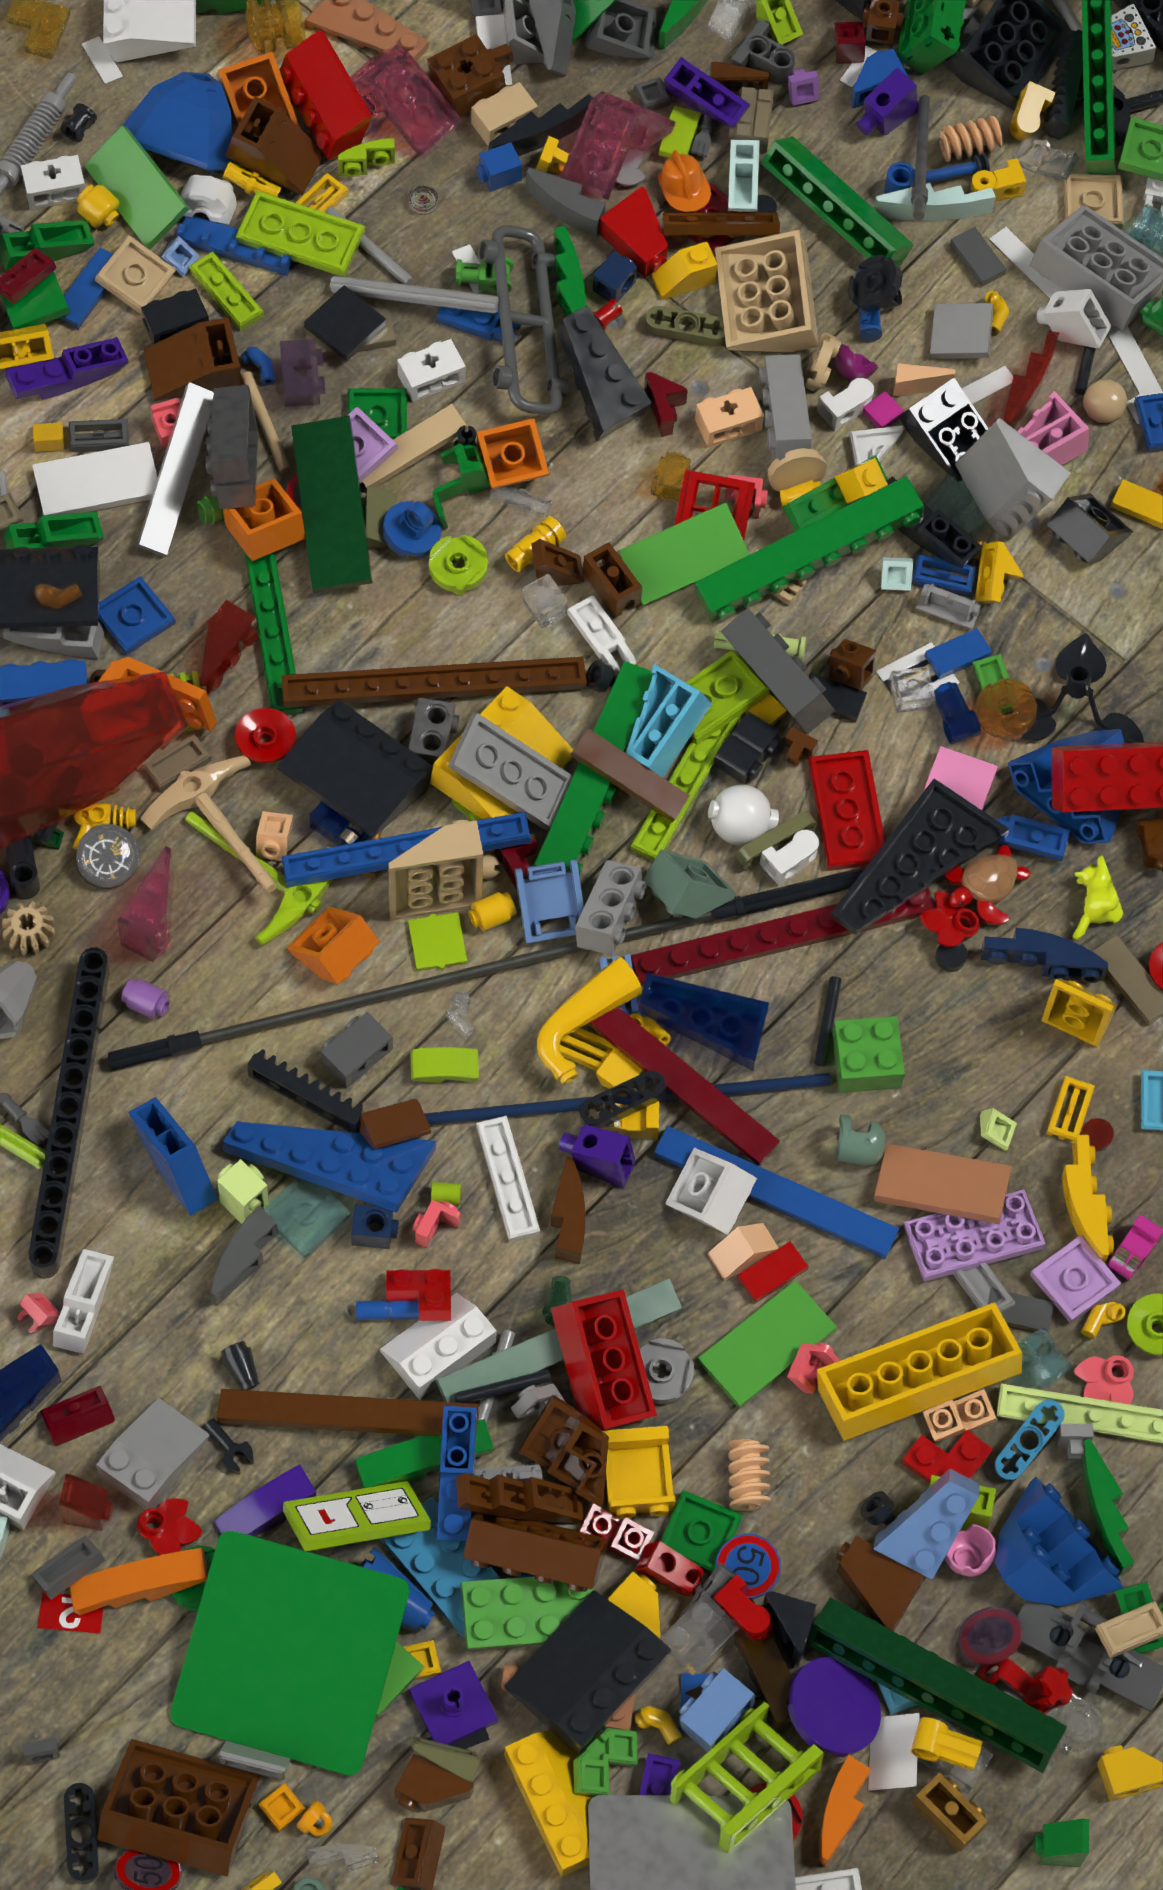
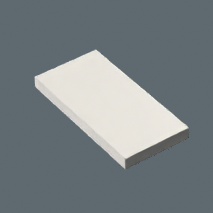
M149 442L32 465L43 516L85 513L151 500L158 478Z

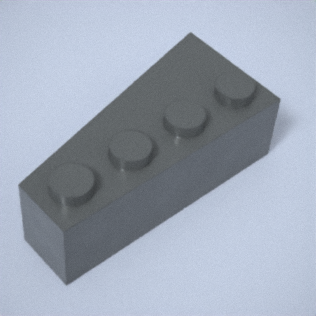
M747 608L723 628L721 633L806 733L809 734L836 711L822 694L826 688L815 676L811 679L807 677L804 671L808 667L797 655L792 658L785 651L789 648V645L778 633L774 637L767 629L771 624L760 612L754 615Z

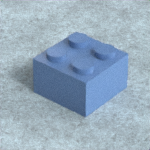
M724 1668L718 1674L713 1671L701 1685L703 1688L702 1694L696 1700L691 1697L679 1711L681 1714V1730L706 1752L710 1751L740 1723L743 1715L755 1705V1694Z

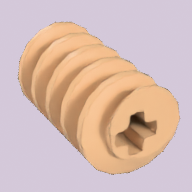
M989 116L986 121L983 118H978L975 123L968 120L965 122V125L960 122L956 123L954 127L945 125L943 130L939 132V143L945 161L950 162L951 153H954L957 160H961L962 151H965L967 157L971 158L973 148L976 149L978 155L983 154L984 146L987 147L990 153H993L994 144H997L1000 148L1002 147V133L996 117Z
M750 1439L732 1440L728 1443V1446L732 1449L728 1453V1458L732 1461L728 1469L733 1474L729 1478V1484L734 1488L729 1491V1496L733 1499L729 1507L739 1512L759 1510L762 1504L771 1502L770 1497L761 1495L762 1491L770 1489V1484L761 1482V1479L770 1476L769 1471L761 1469V1466L769 1464L770 1460L760 1457L761 1453L769 1451V1446Z

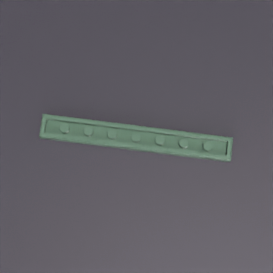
M670 1278L626 1297L634 1329L682 1308ZM556 1328L436 1379L444 1401L456 1403L454 1399V1393L531 1374L564 1360Z

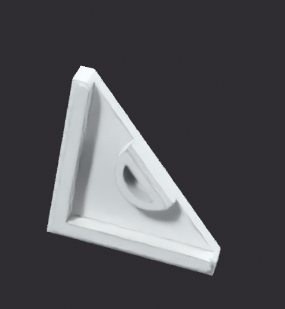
M903 425L849 432L854 466L875 455L880 462L902 436Z

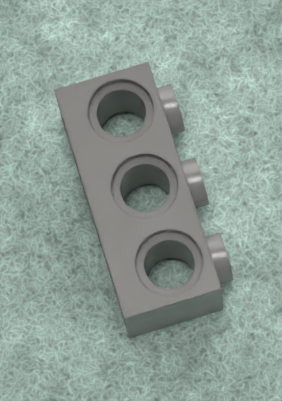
M609 860L605 861L575 926L577 947L613 955L617 944H622L626 932L625 926L628 921L631 922L633 920L636 902L638 899L643 898L646 889V882L642 881L640 867Z

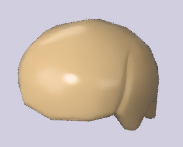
M1100 379L1087 388L1083 397V407L1088 417L1098 423H1110L1121 418L1127 406L1125 390L1119 383L1111 379Z

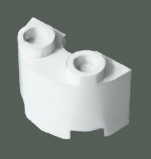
M192 175L183 185L180 196L190 208L183 216L193 217L195 213L202 212L208 216L209 221L230 224L237 202L236 196L233 193V186L229 181L220 180L212 176Z

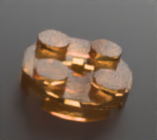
M1010 678L1000 679V682L992 685L990 683L985 686L976 701L978 724L986 733L995 738L1020 739L1033 726L1036 720L1037 705L1032 691L1023 682ZM1011 703L1014 712L1003 715L998 707Z

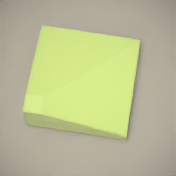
M994 1108L981 1111V1137L1003 1151H1007L1017 1123Z

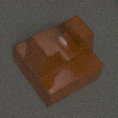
M793 727L790 728L785 737L786 746L790 748L786 755L788 757L787 762L798 767L804 755L807 757L815 756L818 750V740Z

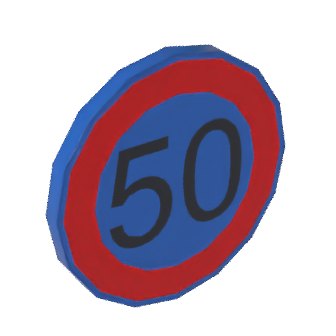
M741 1534L729 1539L721 1547L716 1557V1567L720 1562L746 1582L750 1591L746 1596L749 1599H756L768 1593L775 1587L781 1574V1560L777 1549L768 1539L757 1534Z

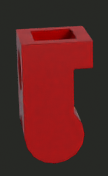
M661 1541L646 1544L635 1568V1571L650 1576L663 1585H667L673 1591L687 1597L694 1596L695 1589L698 1587L704 1574L702 1568Z
M736 1574L713 1598L717 1606L748 1637L756 1641L765 1640L773 1632L772 1618L766 1608L761 1605H755L746 1596L750 1592L746 1582Z

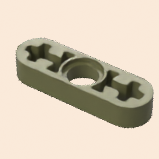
M654 306L646 313V330L654 336L714 347L721 346L726 342L723 318L663 306ZM657 318H662L660 325L655 324ZM671 319L674 320V328L670 327ZM689 321L695 325V328L692 331H683L679 324ZM700 325H704L703 333H699ZM714 328L719 329L718 335L712 334Z
M803 811L745 844L737 851L735 858L744 870L753 868L760 863L761 854L764 850L772 846L777 852L790 843L798 831L809 830L813 832L817 827V822L809 811Z

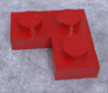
M386 1270V1301L419 1300V1321H451V1270Z
M969 1430L965 1431L949 1453H946L921 1435L902 1459L901 1463L929 1484L932 1475L941 1477L949 1469L972 1479L990 1456L993 1448Z

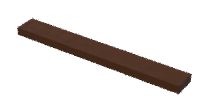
M221 1389L216 1418L218 1423L442 1437L444 1406L477 1407V1436L480 1407L479 1404Z

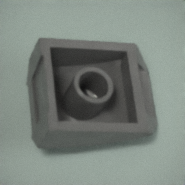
M616 0L587 28L584 45L588 49L613 56L651 58L655 56L658 34L656 12L652 8L631 0Z

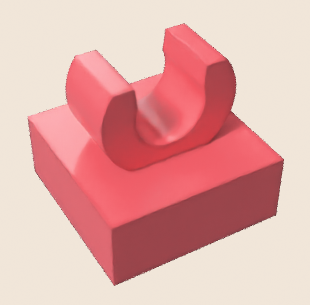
M43 1293L26 1294L19 1302L24 1310L18 1314L17 1319L19 1321H26L31 1316L34 1322L28 1331L35 1333L42 1330L45 1325L56 1324L60 1312Z

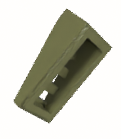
M415 1736L411 1738L410 1745L416 1753L473 1784L480 1761L476 1752Z

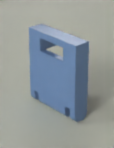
M576 859L569 860L571 870L569 872H566L564 861L527 867L528 878L523 879L521 868L515 869L526 943L576 935L575 926L584 909ZM568 916L569 927L541 932V926L538 921Z

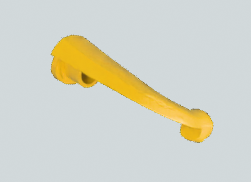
M621 956L614 959L569 997L547 1019L539 1031L537 1037L538 1055L544 1065L552 1071L557 1082L560 1081L562 1085L571 1082L578 1076L575 1063L565 1059L560 1052L559 1045L562 1038L642 994V987L637 976Z

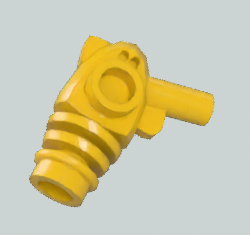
M81 801L79 809L73 815L75 822L81 825L72 848L76 850L83 836L98 827H111L113 824V827L117 828L119 824V829L122 830L124 824H126L127 830L129 828H136V809L127 807L126 812H124V807L120 806V812H118V805L114 804V811L112 812V807L109 803Z

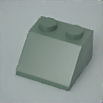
M662 849L644 878L646 884L652 889V895L666 904V910L670 914L682 918L684 915L696 919L731 901L736 895L731 887L706 861Z

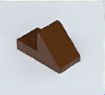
M542 539L531 543L538 587L574 585L584 582L580 555Z

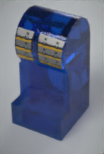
M322 801L309 814L310 828L336 846L367 841L370 837Z

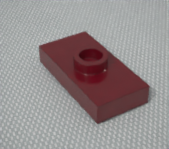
M34 248L0 277V294L11 303L16 304L57 268L55 262L37 248Z

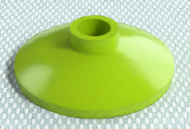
M1149 1294L1137 1300L1131 1307L1127 1317V1330L1130 1338L1138 1348L1152 1355L1163 1356V1331L1157 1333L1152 1329L1153 1324H1159L1163 1329V1294Z

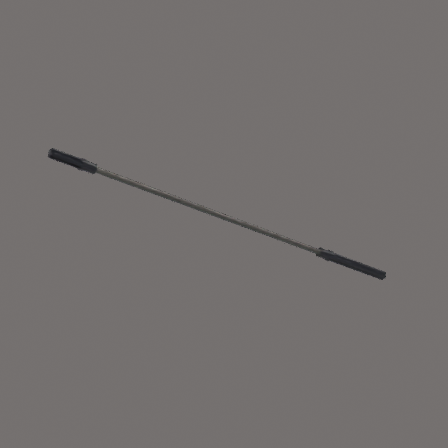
M867 866L742 897L740 895L735 896L731 901L696 919L683 915L682 918L672 917L626 929L624 940L710 919L718 922L734 917L740 918L746 914L851 888ZM577 941L213 1031L199 1034L198 1030L176 1036L173 1034L164 1039L111 1051L107 1055L110 1068L116 1070L169 1056L176 1057L180 1056L181 1053L202 1049V1044L588 949L577 947Z

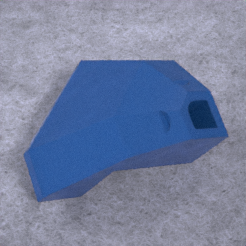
M182 72L153 86L123 124V126L128 127L144 149L164 155L171 160L183 161L204 168V170L211 173H220L221 170H226L229 161L233 163V160L225 156L232 139L231 110L222 85L208 73Z
M1121 729L1092 731L1060 739L1008 762L1016 792L1061 828L1069 829V834L1080 843H1108L1112 838L1122 810L1061 812L1052 808V747L1122 744L1124 739Z
M1037 1477L1032 1479L1000 1530L995 1564L1003 1581L1024 1600L1055 1606L1071 1604L1122 1588L1123 1584L1117 1575L1120 1572L1119 1567L1109 1556L1105 1557L1090 1539L1091 1533L1081 1520L1078 1519L1076 1521L1060 1501L1062 1497L1051 1483L1044 1485Z

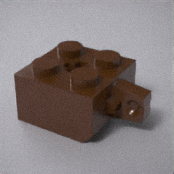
M477 33L427 59L430 79L457 119L470 113L471 107L479 100L487 99L506 87L502 71L505 66L514 61L513 53L507 43L494 49H487Z

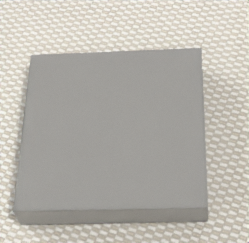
M993 303L935 304L930 349L931 359L989 358L994 311Z

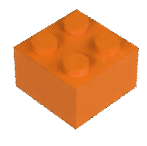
M275 478L256 485V506L223 509L225 526L251 561L305 539L302 512Z

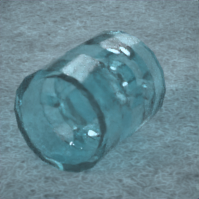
M1146 204L1137 216L1129 236L1141 244L1150 241V247L1163 255L1162 212Z
M1046 1328L1032 1333L1018 1344L1023 1352L1022 1367L1029 1368L1027 1375L1039 1390L1060 1379L1072 1367L1065 1354L1061 1350L1054 1349L1056 1342Z

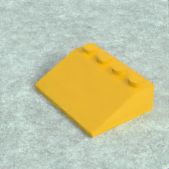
M508 686L480 714L562 769L573 759L570 756L573 751L571 746L530 701ZM462 734L434 762L430 784L482 820L518 813L448 767Z

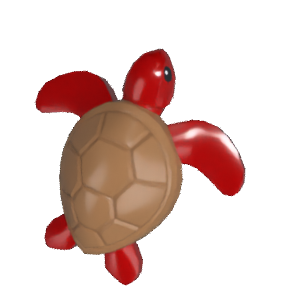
M1003 845L998 849L997 855L977 858L970 862L965 870L959 866L945 875L949 883L962 886L951 894L950 906L963 907L974 899L977 901V912L981 920L992 925H1004L1008 922L1009 916L997 909L993 902L1006 898L1012 891L1015 880H1027L1031 872L1023 866L1017 867L1016 859L1010 857L1011 850L1007 845Z

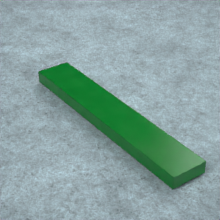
M275 552L251 561L248 555L245 554L270 707L283 712L287 716L302 714V707L284 708L281 675L296 674Z

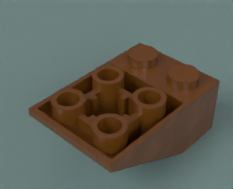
M254 96L231 139L225 156L303 196L324 153L280 108Z
M229 317L200 322L143 349L155 401L183 396L186 385L189 382L213 391V388L242 385L240 364Z

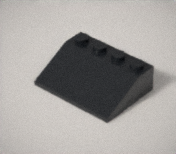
M982 0L959 37L960 46L958 51L953 56L946 58L943 64L963 83L1015 111L1021 91L1029 81L1035 84L1039 83L1058 52L1059 45L1071 29L1042 0Z
M79 545L67 548L48 546L46 548L34 549L27 547L0 549V629L98 626L101 578L98 547Z
M337 700L320 714L281 760L277 770L374 838L427 792L433 766L344 702Z
M593 1590L504 1685V1688L572 1751L579 1755L666 1661L671 1649L645 1625Z

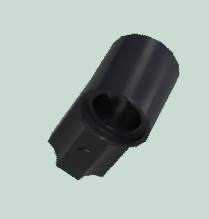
M23 833L11 834L9 838L4 839L12 890L18 898L30 899L35 897L40 890L31 835ZM22 878H30V880L26 882L19 881Z

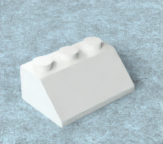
M455 1293L451 1296V1321H417L383 1346L380 1352L420 1400L438 1387L436 1379L462 1369L496 1343L497 1330L476 1305Z

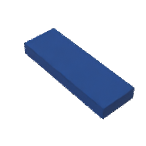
M101 247L98 249L64 296L70 314L57 319L79 330L107 291V289L94 280L96 275L113 256L112 253Z

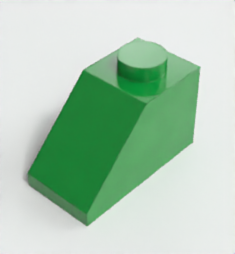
M1089 1819L1044 1824L1040 1834H1035L1034 1854L1040 1855L1039 1865L1080 1867L1089 1854Z

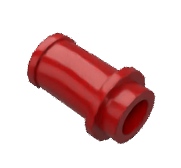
M614 299L609 300L597 312H592L604 331L609 323L623 314L620 304L613 308L617 303Z

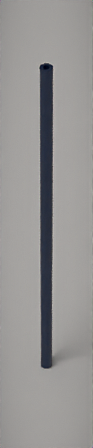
M830 1073L714 1084V1086L724 1095L730 1096L830 1086L831 1077ZM666 1090L665 1096L659 1103L679 1101ZM636 1092L637 1100H640L641 1095ZM623 1094L617 1095L614 1099V1103L630 1105L632 1101L630 1095L625 1096ZM591 1097L424 1114L429 1125L490 1120L503 1116L510 1118L579 1111L582 1103Z

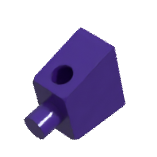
M898 67L865 98V115L856 122L858 129L866 136L875 128L882 135H887L918 112L917 85Z
M584 1125L578 1136L564 1132L559 1142V1150L572 1154L576 1168L579 1171L624 1189L636 1163L629 1136Z

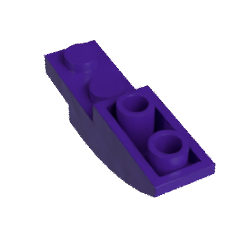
M118 337L63 349L61 357L6 369L5 377L15 399L39 394L43 400L98 381L127 365L128 358Z

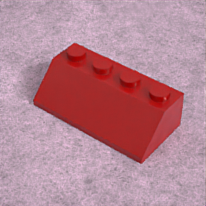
M318 30L285 54L279 71L294 105L298 107L303 116L305 125L310 128L316 139L317 146L322 149L327 160L338 158V155L345 150L362 143L372 119V114L323 30Z
M624 1289L551 1308L577 1411L586 1416L601 1430L657 1416Z

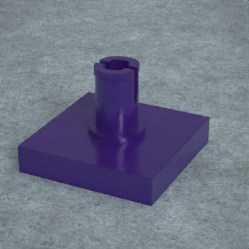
M466 1661L409 1689L417 1710L432 1740L435 1742L452 1745L498 1723L496 1713L470 1661Z

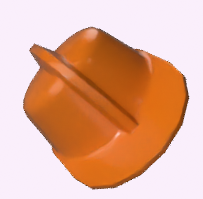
M674 150L672 157L665 161L659 173V185L666 201L672 208L686 213L696 212L704 208L710 200L711 190L699 162L693 156L679 154L677 150Z

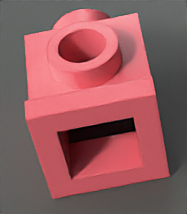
M179 397L150 406L152 422L163 450L167 449L179 411Z

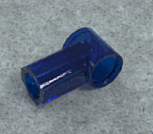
M947 682L932 691V698L943 719L944 733L950 744L953 745L981 735L979 719L974 710L968 709L957 683Z

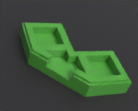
M614 1728L602 1730L573 1760L574 1794L589 1796L609 1795V1764L628 1767L638 1765L637 1731Z

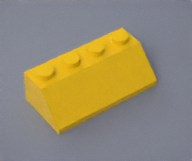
M551 1730L534 1733L506 1746L504 1757L561 1878L589 1865L588 1805L595 1796L574 1794L573 1760L578 1755Z

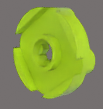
M452 535L446 536L436 542L430 551L429 574L433 581L441 588L452 591L456 595H464L469 590L478 587L487 575L488 559L486 549L478 540L468 535H461V538H451ZM452 560H465L463 568L453 567Z

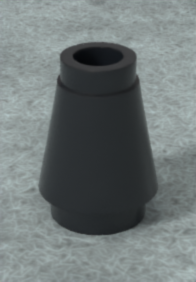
M245 1341L232 1344L221 1351L223 1356L222 1363L241 1390H250L260 1384L251 1347H247Z

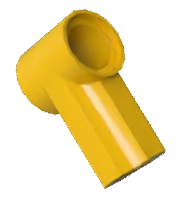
M920 1718L910 1749L914 1756L932 1762L942 1760L971 1771L974 1770L981 1751L982 1741L948 1730V1726L937 1719Z

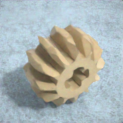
M31 901L29 906L24 908V905L19 902L17 905L18 911L8 908V918L2 920V928L5 929L2 932L3 939L10 941L9 946L12 950L20 947L23 955L30 948H33V952L38 954L39 945L48 947L50 944L48 938L55 935V930L52 927L54 918L51 915H47V908L44 905L36 909V903Z

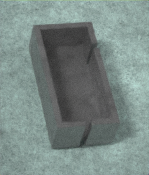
M249 385L213 388V400L208 401L210 419H207L209 437L206 439L209 455L206 456L207 473L212 474L214 479L210 481L212 497L218 498L220 509L256 506L258 429Z

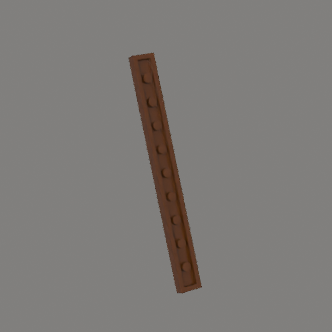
M583 656L281 675L284 708L332 705L337 700L350 704L414 700L418 698L500 694L506 686L516 693L586 689L587 684Z

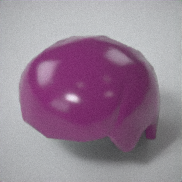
M844 344L840 345L836 357L833 358L835 369L848 381H853L856 378L868 379L879 368L876 363L869 361L863 355L854 354L849 349V346Z

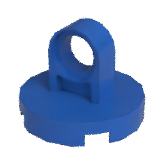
M420 501L400 502L392 506L382 521L383 540L399 556L406 557V555L417 556L416 558H423L430 554L432 547L441 537L442 529L439 519L432 510Z

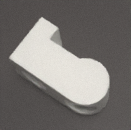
M856 378L850 382L847 389L834 397L829 391L821 395L818 400L817 412L836 431L863 413V407L872 401L874 386L868 379Z
M798 831L794 835L793 840L777 852L772 846L764 850L759 864L780 886L814 861L817 855L819 839L812 831Z

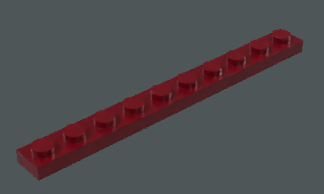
M929 887L861 932L919 918L923 912L935 909ZM834 904L631 955V962L634 973L641 987L853 933L830 918L832 911L838 905Z

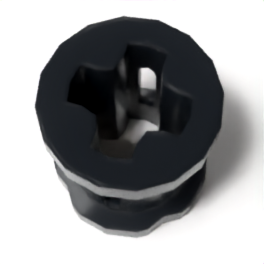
M78 103L73 108L74 113L69 120L64 121L61 125L62 133L74 142H81L88 126L94 124L97 120V115L91 108Z

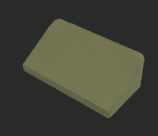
M367 486L366 498L368 548H389L383 540L382 521L389 509L396 505L397 494Z

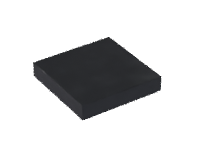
M345 285L304 321V327L346 361L387 325V319Z

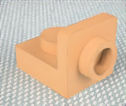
M262 812L256 835L257 858L282 861V856L287 855L293 815Z

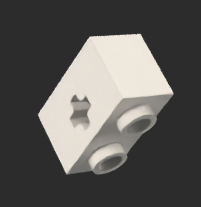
M78 155L61 156L57 159L33 161L29 164L21 165L23 183L30 210L76 202L77 197L85 189Z
M451 339L444 342H435L428 348L416 353L409 352L397 360L398 377L404 388H407V394L412 403L466 382V366Z

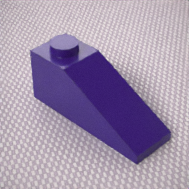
M680 57L664 79L666 91L689 107L731 128L735 127L750 107L748 102L682 57Z

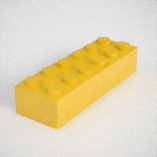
M994 1302L817 1369V1388L843 1441L1021 1374L1023 1352Z

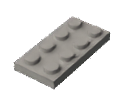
M478 713L470 716L448 765L449 768L518 813L525 812L526 818L544 830L551 828L573 778L571 774Z

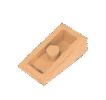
M899 363L897 364L894 378L893 396L935 391L955 378L956 370Z

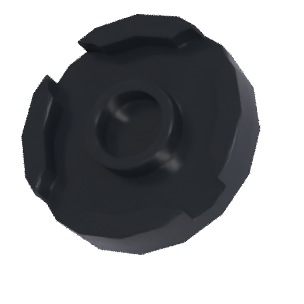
M876 255L866 259L858 266L861 270L857 273L856 277L851 276L848 284L849 299L861 310L867 312L877 311L882 308L890 310L902 304L900 287L903 275L901 267L885 255Z

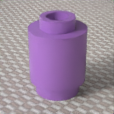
M134 979L129 980L121 996V1001L126 1003L127 1008L154 1020L159 1016H164L170 1006V999H168V992L141 979L137 981Z

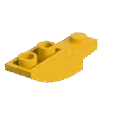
M1076 1135L1072 1145L1073 1165H1065L1061 1175L1066 1207L1077 1235H1081L1100 1259L1106 1263L1108 1256L1113 1255L1114 1251L1113 1236L1108 1235L1107 1224L1112 1222L1111 1205H1106L1105 1194H1097V1177L1091 1175V1165L1095 1164V1147L1090 1146L1089 1135Z

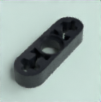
M646 1071L585 1100L579 1110L583 1125L602 1129L647 1106L659 1102L666 1094L664 1077L656 1071ZM651 1081L652 1084L656 1085L657 1091L651 1092L650 1089H647L646 1083ZM637 1087L638 1093L641 1095L640 1100H637L636 1092L633 1089ZM625 1093L632 1097V1101L627 1107H618L614 1103L615 1097ZM606 1101H609V1106L613 1113L609 1114L608 1108L605 1106ZM594 1108L595 1111L599 1112L600 1118L594 1119L590 1116L589 1110Z
M75 1783L68 1787L64 1794L67 1868L74 1882L89 1884L96 1879L99 1873L96 1800L90 1786L84 1783ZM77 1792H83L84 1797L89 1798L88 1801L83 1802L84 1816L91 1813V1818L80 1816L70 1820L71 1815L78 1816L75 1802H70L71 1799L76 1798ZM81 1824L87 1825L91 1829L90 1838L82 1843L76 1842L72 1838L73 1829ZM93 1847L92 1852L85 1851L86 1861L88 1865H93V1868L87 1869V1875L81 1876L79 1870H74L75 1866L80 1865L79 1851L72 1854V1849L82 1851Z

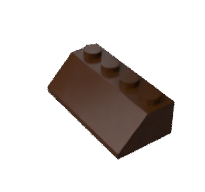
M477 1512L471 1519L463 1558L471 1559V1564L478 1567L490 1568V1565L503 1567V1572L510 1575L522 1576L524 1572L535 1575V1580L539 1582L554 1584L556 1580L568 1583L567 1587L569 1589L586 1592L587 1588L593 1589L597 1583L609 1539L539 1521L507 1518Z

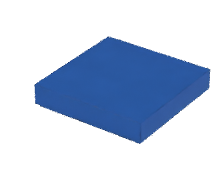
M141 576L99 602L98 621L126 655L176 624L174 616Z

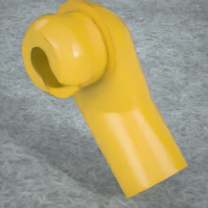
M1116 1302L1094 1306L1081 1333L1088 1338L1095 1339L1102 1325L1116 1323L1125 1317V1307Z
M645 1706L641 1708V1712L635 1715V1722L639 1728L645 1729L650 1726L659 1728L668 1746L677 1743L683 1738L671 1715L664 1710Z

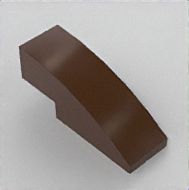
M567 1157L551 1214V1226L561 1228L555 1258L580 1264L585 1236V1201L573 1158Z

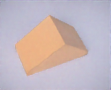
M759 1223L737 1227L709 1251L708 1255L725 1281L779 1249L765 1225Z

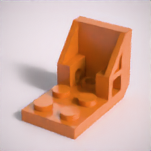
M131 657L112 661L80 707V712L92 741L101 745L148 728L159 710L168 717L173 718L177 716L185 720L188 725L195 729L201 727L211 732L217 724L206 690ZM140 701L145 702L143 707H135Z

